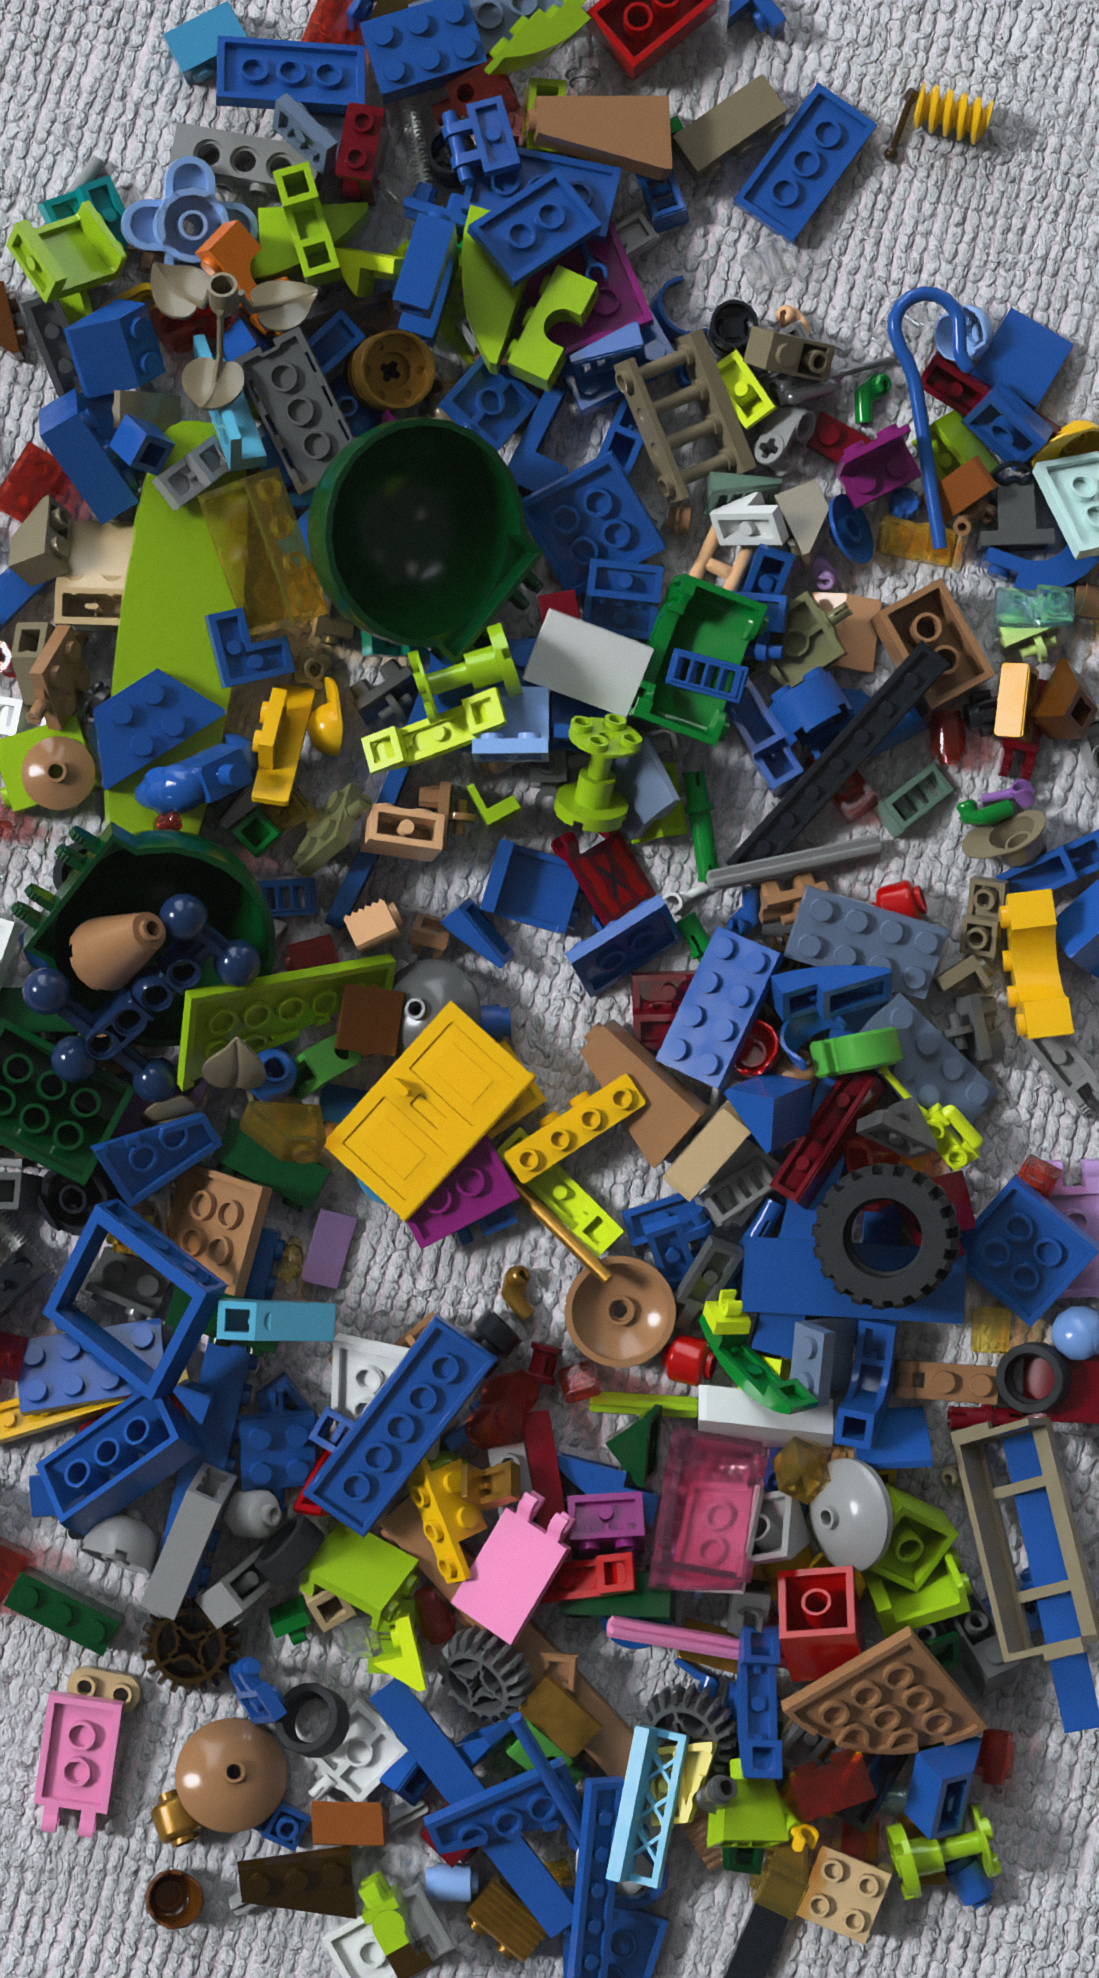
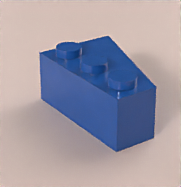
M76 388L39 409V433L41 439L101 524L106 523L139 503L138 488L141 487L139 480L130 468L125 469L119 459L120 456L109 446L111 439L105 437L96 417L87 407Z

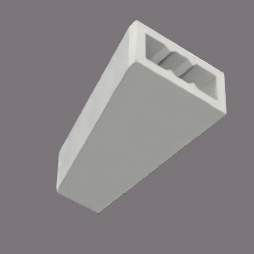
M699 1385L698 1447L832 1448L837 1412H833V1399H829V1405L818 1406L817 1408L788 1415L761 1405L742 1389Z

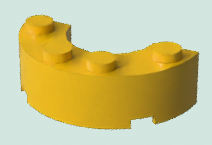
M1052 889L1007 894L1005 906H999V920L1001 928H1005L1007 950L1001 951V964L1003 972L1010 973L1011 986H1006L1008 1007L1016 1009L1015 1024L1018 1037L1024 1036L1026 1040L1073 1035L1074 1029L1069 997H1066L1063 991L1056 951L1057 921Z

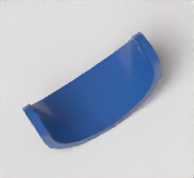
M683 275L668 280L653 296L649 304V308L668 341L676 344L674 339L693 332L679 329L673 325L663 309L662 299L664 292L682 283L685 280ZM703 328L704 334H708L707 328Z
M818 1012L785 1021L780 1030V1043L793 1065L799 1070L805 1071L808 1068V1064L797 1055L801 1045L808 1038L823 1030L839 1029L844 1031L847 1028V1024L840 1016L823 1021Z

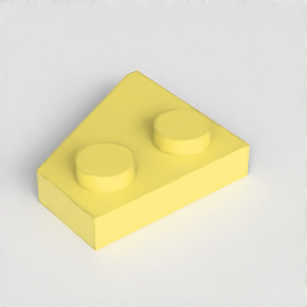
M717 1741L688 1744L673 1824L690 1823L693 1821L698 1806L696 1794L705 1785L717 1749ZM677 1745L658 1747V1754L664 1764L675 1758ZM655 1763L654 1772H655L657 1769H659L658 1766L656 1765V1763ZM673 1766L668 1769L670 1774H672ZM662 1774L652 1780L650 1788L656 1801L659 1802L668 1795L669 1785ZM665 1805L661 1807L663 1813L665 1810ZM655 1812L650 1814L651 1826H661L662 1824Z

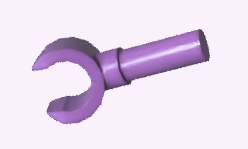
M1018 779L1012 783L1009 789L981 794L982 803L1014 798L1020 807H1028L1035 802V797L1033 796L1035 790L1028 780Z

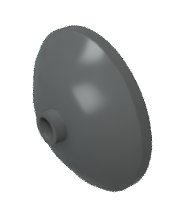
M425 959L405 966L394 975L392 990L405 992L396 1055L393 1056L396 1060L450 1000L479 1025L481 1004L477 989L469 976L457 966L442 960ZM421 1004L422 1010L419 1015L415 1016L414 1009L417 1005Z

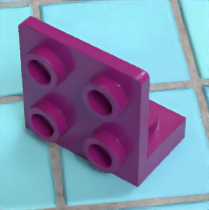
M896 423L880 430L876 434L878 438L865 445L863 440L843 450L844 455L839 458L840 461L835 473L854 510L921 477L922 474L905 443L911 432L908 424L898 428Z
M642 1491L567 1496L568 1514L576 1519L569 1531L572 1558L585 1560L596 1558L598 1555L634 1552V1559H636L638 1554L645 1553Z

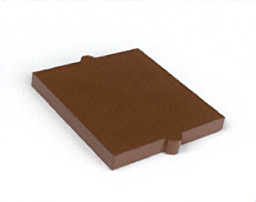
M344 983L335 1048L358 1051L363 1056H368L369 1053L395 1056L405 992L381 989L377 984H371L370 987Z

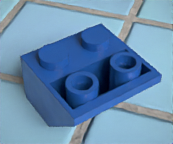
M978 1736L949 1746L942 1745L916 1753L904 1813L929 1840L961 1832L982 1743Z

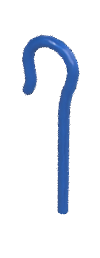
M921 286L905 292L894 302L888 315L887 333L907 380L933 550L948 548L924 389L915 359L907 346L902 332V319L906 311L914 304L922 301L934 302L942 306L949 314L952 322V351L956 364L965 374L973 371L974 364L967 352V320L962 306L948 292L937 287Z
M520 1712L513 1713L508 1718L509 1724L579 1844L581 1816L523 1715ZM644 1823L643 1829L649 1838V1828ZM641 1840L639 1848L644 1845ZM646 1850L642 1855L654 1867V1861ZM667 1861L665 1862L661 1888L649 1887L643 1892L633 1895L615 1893L614 1909L631 1911L645 1908L657 1901L668 1887L670 1871Z

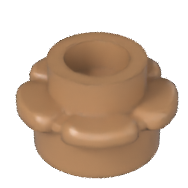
M681 500L678 501L677 507L669 508L667 529H674V536L677 537L678 534L689 535L692 505H684Z

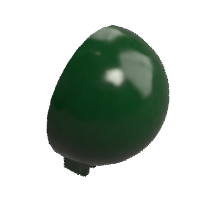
M411 417L385 422L352 439L330 461L317 482L308 513L307 542L311 565L323 592L340 614L371 636L400 646L426 647L442 664L453 666L461 661L464 657L463 654L477 650L473 646L477 639L485 647L492 645L486 627L507 601H510L514 607L522 611L528 608L531 604L530 601L518 589L521 583L527 589L537 594L544 587L543 583L531 570L545 552L527 534L522 497L513 474L496 449L473 430L449 420Z
M111 821L101 835L96 837L75 825L68 834L75 843L81 845L88 852L83 855L62 843L56 848L54 852L57 857L74 868V870L55 895L35 883H31L24 892L30 900L36 902L44 909L39 912L21 901H17L11 907L13 915L30 925L23 935L24 949L46 961L49 967L63 972L70 983V996L91 1013L117 992L90 988L78 978L71 966L70 957L73 954L72 944L69 946L70 937L79 925L91 918L150 912L159 917L161 907L168 898L175 894H191L199 898L206 907L208 913L207 923L228 941L243 939L254 945L262 961L257 977L271 975L276 957L275 922L264 890L247 866L226 848L198 834L159 829L130 833ZM166 935L162 946L144 967L157 965L156 958L159 955L164 956L168 946L176 940ZM212 956L200 964L202 972L200 981L195 986L186 990L223 984L214 971V958ZM179 963L177 966H187L189 963ZM152 987L150 990H159L162 987ZM185 993L183 995L179 994L178 999L169 1009L163 1012H155V1019L152 1022L148 1020L146 1028L129 1044L147 1047L180 1046ZM129 1010V1011H125V1012H123V1013H125V1014H130V1013H133V1012H135V1011Z

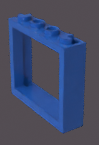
M116 1198L95 1205L42 1313L52 1320L59 1330L68 1333L78 1341L86 1352L94 1354L105 1363L113 1374L121 1376L131 1384L139 1395L153 1401L173 1392L228 1284L125 1203ZM108 1232L192 1297L156 1370L73 1304Z

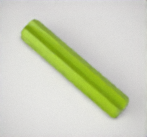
M593 1390L590 1393L589 1408L591 1412L641 1415L657 1404L663 1406L662 1417L695 1419L698 1415V1398L694 1396Z

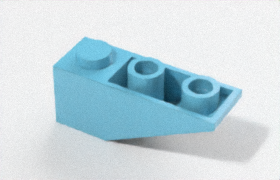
M222 1298L218 1301L216 1339L334 1341L336 1303Z

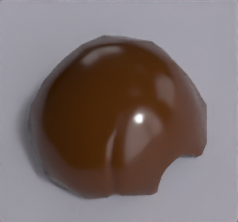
M175 1868L160 1871L148 1882L144 1894L147 1913L157 1924L170 1930L189 1927L199 1918L204 1905L203 1891L200 1883L188 1873Z

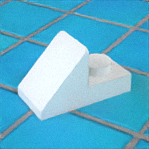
M760 491L716 508L709 514L720 545H760V543L764 545H783L789 538L779 505H765Z

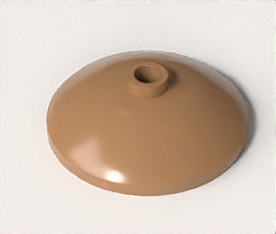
M610 1256L599 1259L614 1274V1277L608 1284L603 1285L587 1268H584L576 1276L565 1300L564 1315L568 1333L576 1347L585 1356L599 1364L615 1368H626L642 1364L654 1357L665 1346L672 1334L676 1318V1305L672 1290L662 1274L643 1260L630 1256ZM617 1303H622L627 1307V1312L622 1317H617L612 1312L613 1306Z
M240 1718L216 1720L198 1729L183 1746L175 1768L176 1791L186 1812L200 1825L221 1833L247 1831L264 1822L280 1804L287 1783L286 1760L278 1742L260 1725ZM229 1766L238 1767L240 1777L237 1779L229 1778L227 1768Z

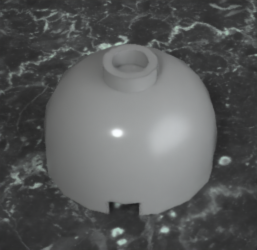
M123 1508L121 1514L116 1513L90 1530L84 1537L81 1551L104 1563L107 1560L118 1564L116 1566L118 1568L148 1574L154 1565L158 1548L156 1535L152 1528L142 1522L144 1515L137 1511Z

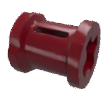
M531 1341L530 1347L533 1349L528 1371L523 1373V1378L555 1386L556 1380L553 1378L558 1356L563 1354L564 1349Z

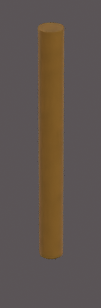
M510 1174L509 1176L520 1195L518 1200L603 1285L608 1284L613 1279L614 1274L514 1174Z

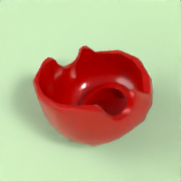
M760 1019L755 1020L735 1063L734 1072L747 1078L765 1075L774 1068L780 1059L781 1043L773 1026Z

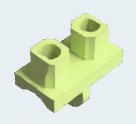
M1048 597L1028 605L1034 623L1023 627L1016 610L1001 615L996 619L1001 636L997 644L1001 652L1029 640V645L1019 649L1022 658L1035 655L1040 663L1048 660L1047 649L1057 645V641L1054 635L1044 639L1040 635L1062 627V624L1067 622L1064 612L1057 613Z

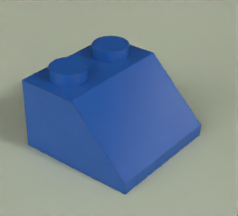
M117 298L63 329L85 398L114 393V390L139 388L166 372L146 303Z

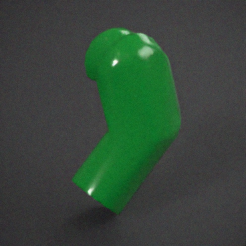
M873 374L855 390L856 425L873 424V404L888 393L892 386L891 380L887 375Z
M974 799L966 800L957 805V811L960 813L958 818L961 822L968 825H992L1014 816V809L1009 800H1003L979 810Z

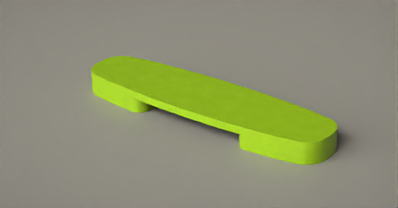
M181 421L170 426L164 434L175 443V446L159 475L211 436L215 435L218 439L213 423ZM247 469L233 472L229 470L175 512L153 485L152 481L157 476L145 473L132 528L133 540L125 577L117 632L111 697L158 668L222 707L226 714L109 789L104 790L105 827L112 821L130 833L159 829L199 833L208 803H201L196 809L184 814L176 813L160 816L154 810L141 806L135 800V789L144 780L145 775L150 769L177 764L222 742L231 687L222 689L204 616L241 608L247 533Z

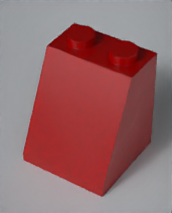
M853 1565L778 1571L779 1640L792 1682L818 1680L866 1651Z

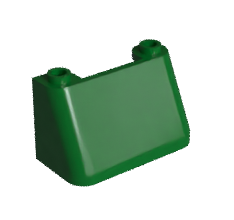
M686 573L673 577L647 645L654 648V651L627 716L716 747L717 742H722L726 737L730 721L725 720L726 712L723 711L727 701L665 684L674 648H679L740 665L748 643L755 636L762 637L766 630L769 616L765 615L768 606ZM685 659L680 680L685 681L690 660ZM699 664L694 684L700 685L705 664ZM714 668L709 688L715 689L720 668ZM729 671L723 692L730 693L735 672Z

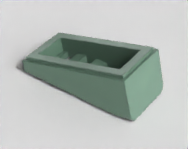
M710 471L703 495L704 516H710L709 514L712 510L747 496L748 493L758 491L761 493L762 491H769L768 498H763L765 505H775L774 495L780 493L782 478Z
M932 762L875 806L873 812L891 836L895 838L956 790L938 766ZM927 777L940 794L935 796L923 779ZM914 786L928 802L924 805L912 788ZM901 796H904V798L908 801L911 807L915 810L914 814L911 813V811L907 808L904 802L900 799Z

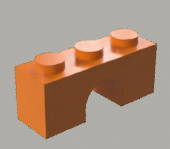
M239 220L224 222L195 254L202 261V269L210 277L220 272L233 275L237 280L238 290H245L246 298L251 303L250 293L257 284L251 276L250 265L252 259L262 247ZM285 276V277H279V278H274V279H271V280H270V281H273V280H285V281H290V280L287 278V276ZM241 301L239 302V307H242L249 315V322L257 332L266 336L283 334V332L265 329L259 323L258 313H250Z

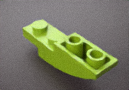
M561 0L564 4L560 8L555 3L545 13L539 8L530 19L523 14L509 30L513 35L512 39L508 41L503 36L489 52L494 59L484 71L488 75L515 72L536 65L555 54L591 19L581 8L587 0Z

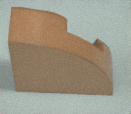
M540 1650L541 1665L545 1674H549L567 1692L575 1693L578 1653Z

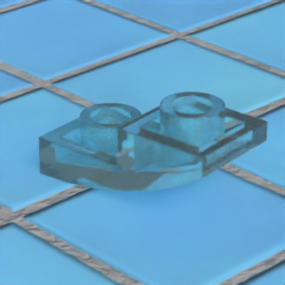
M1038 584L1034 591L999 586L995 591L994 626L1045 628L1071 625L1074 622V588Z

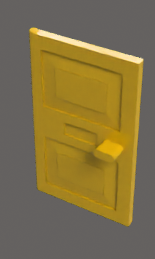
M450 1000L326 1138L322 1145L392 1208L403 1222H407L534 1082L537 1076L535 1073L528 1071L460 1007Z

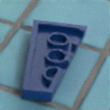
M563 1756L549 1761L582 1818L583 1803ZM535 1768L423 1817L425 1826L439 1855L487 1845L489 1839L506 1837L507 1840L520 1838L522 1837V1832L542 1828L544 1832L559 1829V1824L567 1823Z

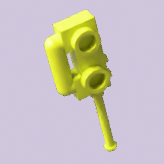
M888 1066L879 1067V1073L885 1076L904 1099L912 1097L888 1070ZM938 1102L926 1110L918 1104L937 1142L936 1151L955 1172L979 1157L980 1150L978 1148L983 1145V1138L956 1106L947 1105L943 1108ZM950 1124H951V1125L958 1131V1133L963 1137L962 1139H961V1138L955 1133V1131L949 1126Z

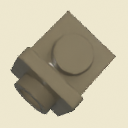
M968 955L934 977L932 981L939 992L949 988L951 993H954L971 982L967 976L972 974L980 988L987 990L993 986L989 979L993 976V973L982 957L976 959L974 955Z

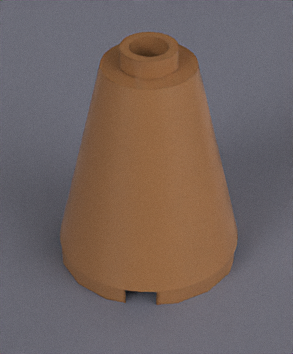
M150 912L91 918L79 925L70 937L69 946L72 944L73 954L70 957L71 966L78 978L90 988L110 990L109 992L117 991L127 986L162 946L166 938L165 926L158 916Z

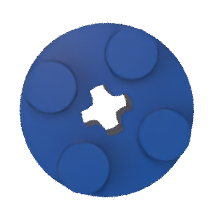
M821 666L806 673L802 677L804 682L796 687L791 688L790 685H786L771 695L773 701L769 704L770 707L767 711L784 735L790 749L796 748L797 740L801 742L802 746L806 745V741L837 724L835 718L841 713L847 718L854 711L831 672H825Z

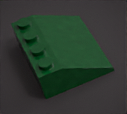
M2 1018L0 1021V1145L85 1187L98 1162L90 1146L110 1139L135 1089L132 1084L97 1067L91 1078L83 1082L69 1083L59 1078L51 1064L52 1051L56 1045Z

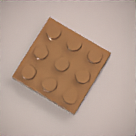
M196 1163L179 1176L167 1221L168 1238L228 1284L224 1293L236 1297H244L273 1188Z

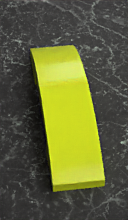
M493 687L462 699V705L439 713L441 721L430 724L428 718L402 728L392 726L361 738L370 773L387 772L445 755L472 744V739H480L482 733H491L507 724V719L498 688Z
M521 1127L496 1150L500 1159L511 1170L512 1168L505 1159L504 1153L529 1137ZM557 1163L525 1183L598 1258L625 1232Z

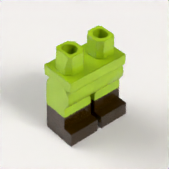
M381 1870L361 1881L362 1887L358 1890L365 1903L361 1917L366 1926L373 1923L372 1930L397 1978H409L432 1965L437 1946L430 1934L420 1939L408 1917L409 1908L406 1901L402 1898L403 1890L399 1883L390 1887Z

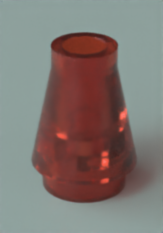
M433 1586L420 1588L414 1593L413 1597L417 1605L422 1637L428 1639V1642L432 1645L442 1644L456 1634V1620L439 1598Z

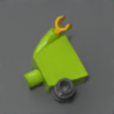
M740 1758L729 1760L730 1777L715 1775L709 1780L707 1786H703L697 1791L696 1800L701 1809L709 1812L707 1848H774L789 1841V1838L793 1839L792 1849L795 1852L803 1851L805 1843L809 1845L810 1849H814L819 1838L816 1828L808 1824H802L779 1791H777L773 1780L745 1779Z

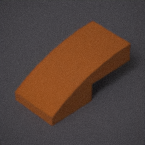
M978 455L938 482L944 524L998 486ZM925 493L920 495L922 498L921 502L927 509Z

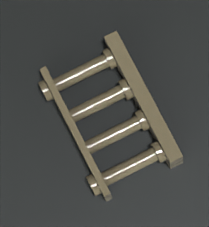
M702 328L674 339L677 351L640 367L637 366L634 357L613 365L616 372V384L619 390L625 394L657 474L658 489L666 497L668 504L689 498L690 496L685 485L708 476L710 471L717 472L724 468L727 473L741 474L757 467ZM680 365L685 366L691 380L690 386L652 402L644 381ZM691 401H699L705 415L704 421L666 437L658 416ZM711 434L719 450L718 455L679 471L672 450Z

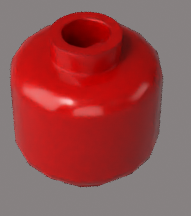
M902 880L880 887L876 892V902L871 903V905L923 920V914L928 913L927 903L920 885L914 886L909 880Z
M680 1334L674 1338L671 1345L665 1344L661 1354V1365L666 1366L667 1377L671 1381L699 1387L706 1380H712L717 1366V1358L706 1339Z

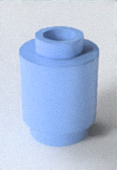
M436 1863L435 1867H426V1898H435V1902H471V1894L479 1893V1872L471 1871V1863H457L453 1868L447 1863Z

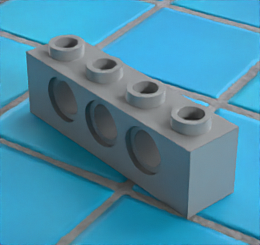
M177 122L169 165L184 156H195L202 159L208 153H216L220 158L217 163L210 165L215 176L216 188L225 191H234L235 187L249 189V193L252 195L268 198L271 194L279 195L273 176V171L280 166H293L307 160L288 142ZM250 159L256 162L255 167L249 172H241L237 169L238 164L243 160ZM309 163L318 191L321 174Z

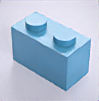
M228 1L163 34L166 45L187 85L193 81L196 83L203 82L213 76L214 70L217 69L218 35L247 37Z

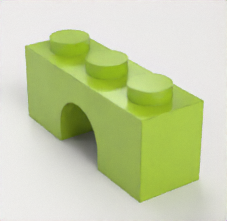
M309 161L273 171L306 284L317 287L343 279Z
M557 265L552 275L547 274L543 279L539 289L541 298L536 307L530 306L522 322V327L525 329L519 340L515 338L512 340L505 359L508 360L507 363L511 375L549 393L566 362V356L563 347L552 343L546 337L548 331L552 326L560 322H570L583 328L599 298L597 282L560 265Z

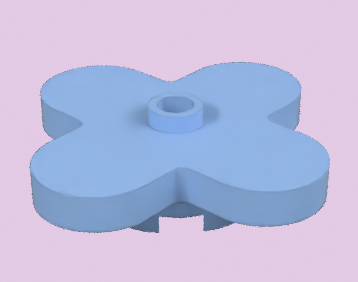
M184 156L172 162L165 172L163 199H143L131 204L123 213L121 231L125 240L133 248L141 251L162 252L164 254V264L187 265L203 270L201 267L202 261L195 252L224 222L239 220L255 240L258 234V222L254 213L247 206L237 202H219L215 197V176L211 167L198 157ZM185 220H189L194 224L195 228L192 234L185 233L183 229V222Z

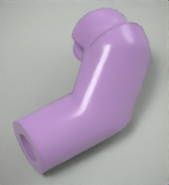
M819 553L812 569L808 572L820 589L830 590L835 586L838 574L829 559L824 554ZM799 560L793 562L791 569L803 570Z

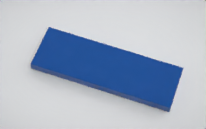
M745 1236L741 1294L742 1311L963 1324L967 1264L966 1249H964L966 1255L954 1261L953 1269L948 1277L926 1298L907 1307L878 1310L872 1309L870 1305L863 1304L860 1306L851 1302V1297L846 1294L840 1295L833 1289L835 1284L829 1277L824 1278L820 1271L822 1268L819 1258L815 1259L813 1247L816 1246L815 1240ZM852 1242L860 1259L868 1266L881 1271H895L906 1267L914 1260L920 1250L918 1246Z
M436 1313L305 1488L303 1495L364 1538L495 1364L497 1356Z

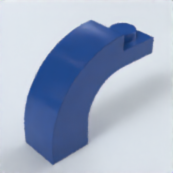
M1065 542L1062 551L1056 556L1047 560L1032 561L989 546L983 555L980 567L988 569L987 574L993 578L1005 581L1008 577L1013 578L1009 593L1038 597L1055 594L1071 587L1099 561V555L1075 560L1067 542Z
M860 1318L853 1372L846 1396L838 1406L834 1443L871 1450L882 1428L891 1395L897 1361L895 1350L899 1322Z

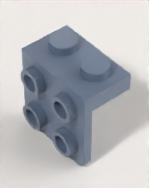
M832 1317L795 1322L790 1379L797 1378L819 1401L818 1406L829 1405L830 1391L846 1389L850 1384L856 1332V1320L854 1318Z

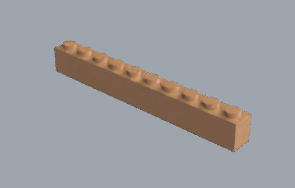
M409 1493L381 1518L379 1524L383 1529L380 1531V1534L386 1542L395 1547L399 1545L404 1552L418 1559L416 1574L420 1576L424 1573L433 1584L430 1586V1589L442 1603L445 1604L448 1600L451 1602L463 1581L448 1584L444 1576L439 1572L435 1552L431 1542L425 1536L422 1518ZM460 1541L461 1550L470 1570L476 1557ZM453 1605L458 1610L455 1616L464 1627L471 1628L476 1624L482 1630L485 1628ZM532 1618L528 1621L517 1642L513 1644L517 1651L524 1652L522 1656L523 1661L531 1664L528 1672L535 1677L532 1682L533 1688L546 1676L541 1665L540 1650L562 1652ZM577 1669L575 1693L569 1694L603 1724L600 1731L580 1753L592 1768L596 1769L600 1766L608 1776L620 1775L625 1780L634 1730Z

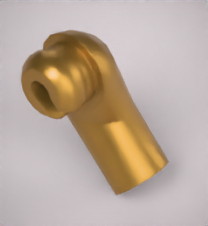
M518 1265L509 1268L506 1272L501 1295L522 1322L534 1313L535 1310L524 1296L527 1282L530 1280V1272L525 1266Z

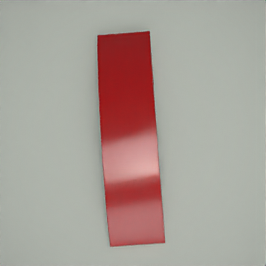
M634 1552L598 1555L593 1559L563 1562L539 1604L587 1600L637 1591Z

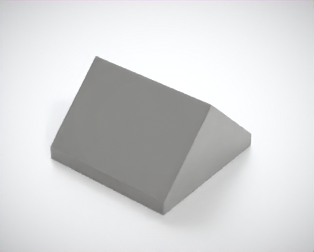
M793 1488L764 1493L750 1566L791 1560L811 1542L799 1499Z

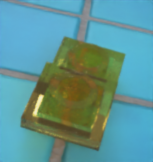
M886 515L881 517L875 553L950 568L953 564L958 535L954 530L945 528L948 548L933 550L929 523L918 524Z

